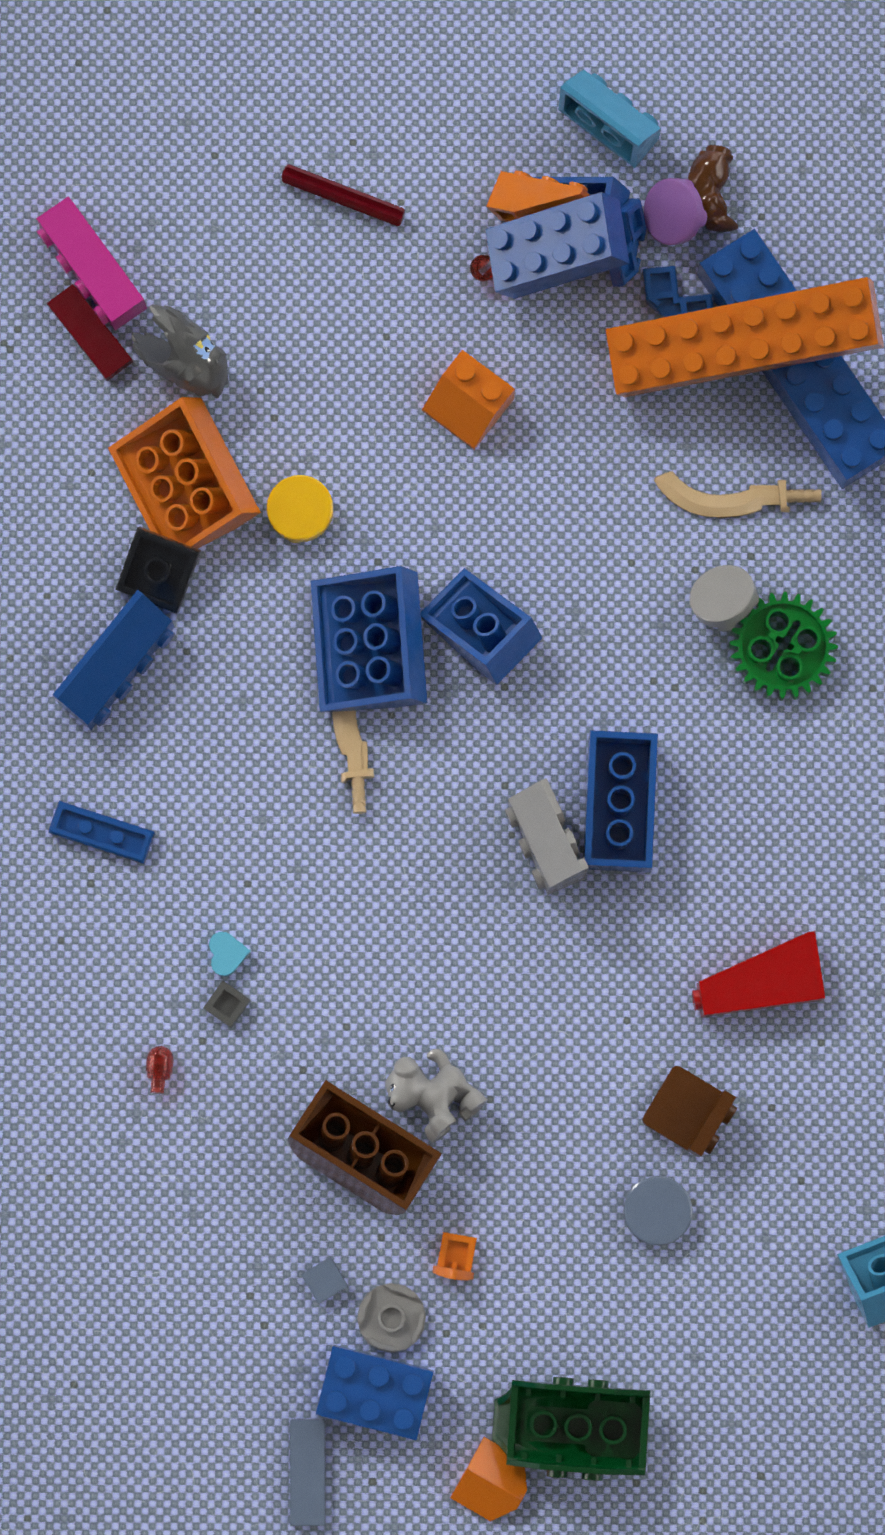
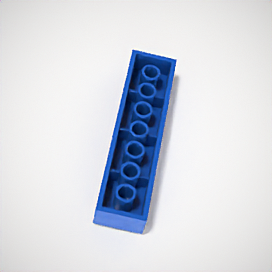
M755 228L700 262L697 271L698 278L709 294H712V298L717 306L797 291ZM842 356L762 371L841 489H844L885 463V419Z

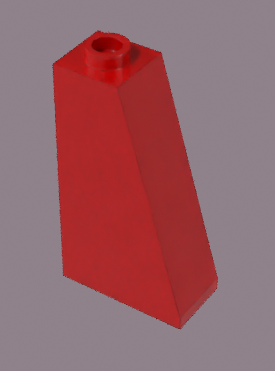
M815 931L802 934L699 981L696 984L697 990H692L694 1010H700L702 1018L824 1000L825 991Z

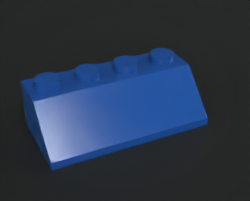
M137 590L52 694L62 708L90 730L95 725L102 726L112 712L109 708L116 699L123 700L132 689L133 685L130 682L137 673L142 675L154 661L151 656L159 647L165 648L175 635L172 631L175 628L173 621L143 593Z

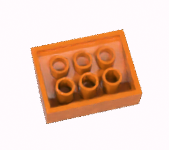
M179 398L108 447L149 530L198 549L237 529L261 513L202 398Z

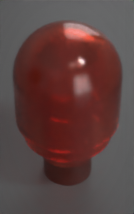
M156 1046L147 1055L145 1072L147 1073V1078L151 1079L150 1093L164 1094L165 1080H169L173 1074L174 1057L171 1050L165 1046Z

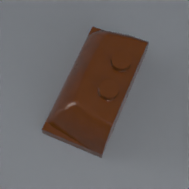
M327 1080L324 1081L288 1137L290 1148L301 1161L375 1208L391 1215H400L406 1212L442 1154Z

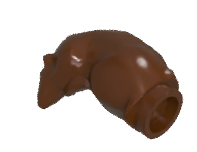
M709 145L706 147V151L702 150L699 152L691 166L688 179L692 181L698 191L703 209L707 213L706 229L716 232H729L737 230L738 224L727 215V205L720 190L729 177V164L733 160V155H731V150L718 145Z

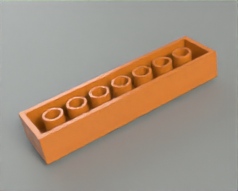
M868 277L606 329L616 395L622 397L884 348L874 281Z

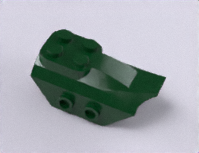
M553 1377V1383L512 1380L510 1390L494 1400L492 1441L499 1445L506 1454V1465L547 1470L548 1477L568 1478V1472L582 1473V1479L602 1481L603 1475L645 1476L650 1390L608 1387L609 1381L588 1379L587 1386L574 1385V1378Z

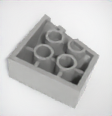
M547 778L508 799L509 808L505 809V813L511 827L518 826L523 838L518 840L525 859L531 857L536 869L531 872L538 889L545 888L547 895L584 880L589 867L585 858L577 860L579 850L576 839L569 828L563 829L565 818Z

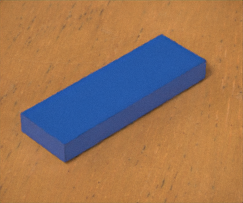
M62 801L58 802L48 831L49 834L144 865L155 836L154 831Z

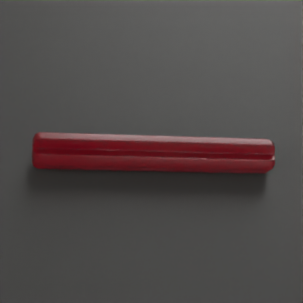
M287 164L282 172L281 178L283 183L395 226H400L404 219L405 209L290 164Z

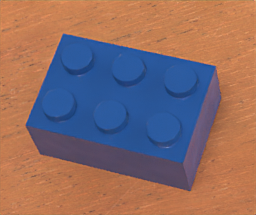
M333 1345L315 1415L417 1441L434 1370Z

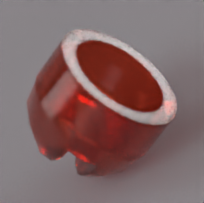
M487 254L479 255L471 262V274L478 281L493 279L491 267L483 275L479 272L490 262V256Z

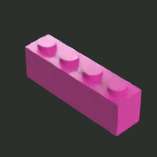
M69 196L36 218L40 230L37 231L38 236L47 248L53 245L59 253L55 257L66 274L72 271L78 281L74 285L86 300L88 297H91L96 307L93 311L103 325L109 322L116 331L147 309L144 298Z

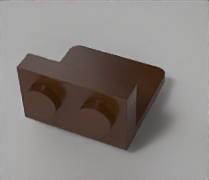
M674 1066L645 1112L642 1121L647 1127L699 1158L703 1155L704 1151L711 1154L720 1139V1136L715 1134L722 1122L728 1125L738 1108L733 1105L736 1096L726 1090H718L680 1066Z

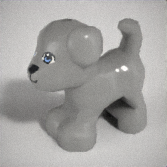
M431 1049L427 1053V1058L437 1063L440 1070L433 1079L429 1080L426 1078L422 1069L413 1058L402 1057L396 1061L394 1070L385 1080L388 1105L392 1110L404 1112L414 1106H419L427 1114L429 1124L425 1127L424 1131L431 1143L441 1139L451 1130L450 1126L456 1123V1119L449 1111V1106L453 1101L459 1103V1114L464 1121H467L479 1112L488 1101L482 1092L467 1082L459 1068L451 1065L447 1055L440 1049Z

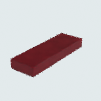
M73 284L47 302L50 310L106 381H109L133 363L129 354L106 325H103L92 307Z

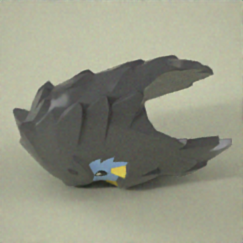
M152 304L149 307L154 315L152 320L164 331L168 342L147 332L144 335L132 332L133 348L136 354L144 361L146 366L152 368L161 377L174 382L176 386L194 392L198 397L212 394L215 398H219L224 386L228 384L226 353L210 341L208 332L190 320L181 311L166 305L163 307Z

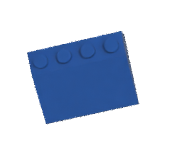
M403 566L312 580L311 595L320 712L399 708L428 703L418 572Z

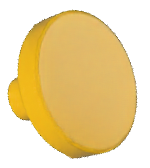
M294 475L281 480L272 489L267 500V515L272 528L281 537L292 543L307 542L322 535L333 519V502L328 489L320 481L306 475Z

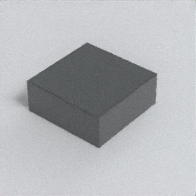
M222 981L203 1008L232 1028L251 1000L225 981Z

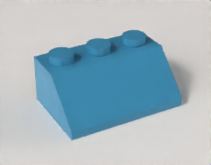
M583 69L560 87L558 110L632 167L636 168L659 140L661 128L658 126V121L649 113L644 112L642 114L635 109L632 101L624 94H616L610 90L602 77L595 73L591 75Z
M885 1236L837 1254L855 1302L868 1328L885 1322Z

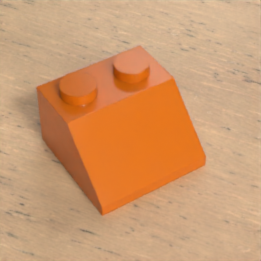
M461 350L442 374L422 411L475 450L514 400L515 388L464 350Z

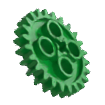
M783 592L781 599L777 601L774 594L770 593L767 604L759 597V602L756 605L757 609L753 608L747 615L748 618L745 617L738 622L742 628H733L730 634L738 638V640L730 641L728 644L729 648L737 650L736 653L730 656V661H740V665L734 671L735 674L745 672L747 675L742 683L745 685L754 681L756 683L753 690L754 693H757L762 687L765 688L767 699L770 698L773 691L778 692L780 701H783L786 692H790L791 697L796 700L799 694L798 689L809 695L811 693L810 683L818 688L822 685L818 675L825 677L830 675L831 671L825 664L834 665L836 659L828 654L838 649V645L829 643V640L836 637L837 632L826 630L832 620L826 619L821 621L820 616L824 609L820 608L813 612L811 610L812 599L805 605L800 604V594H797L793 601H789L787 592ZM774 616L781 617L786 623V628L782 631L772 629L769 619ZM798 621L800 626L789 642L788 649L784 650L773 670L767 671L766 667L777 651L778 643L784 640L793 623ZM801 634L810 635L814 639V647L803 648L798 643V636ZM756 644H762L768 649L769 656L764 659L756 658L752 653L751 647ZM792 662L797 668V674L794 676L784 675L781 672L780 664Z

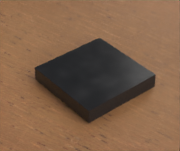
M137 527L115 590L133 596L139 590L156 606L177 614L180 611L201 550L145 528Z

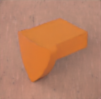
M443 1232L437 1266L433 1265L432 1273L454 1280H473L474 1273L471 1272L477 1238Z

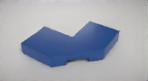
M630 198L621 206L630 264L609 270L613 287H623L639 272L641 259L636 258L639 241H645L647 230L640 198Z
M676 266L644 268L642 270L645 302L662 317L713 308L712 294L679 297Z

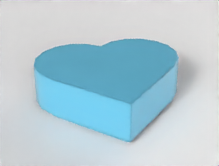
M227 932L215 933L209 941L210 951L214 954L211 959V966L215 973L220 976L232 975L251 952V950Z

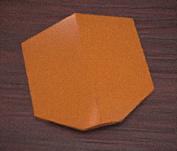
M483 1437L450 1498L485 1519L493 1521L519 1507L527 1492L525 1467L506 1465L507 1456L501 1447L490 1439Z

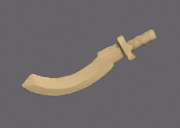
M673 471L659 475L654 479L657 487L671 502L688 512L706 517L727 518L744 516L760 511L764 505H780V512H790V507L787 506V503L821 502V489L786 490V480H778V485H750L749 490L716 495L703 493L689 487Z
M356 710L332 712L336 741L341 754L347 756L348 772L341 773V783L346 784L348 780H351L353 814L366 813L364 779L374 778V769L368 768L367 742L361 739Z

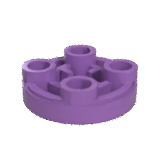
M668 178L657 182L648 192L644 203L646 227L653 238L662 244L680 245L690 241L696 235L699 228L703 227L707 221V213L703 209L701 197L689 179Z

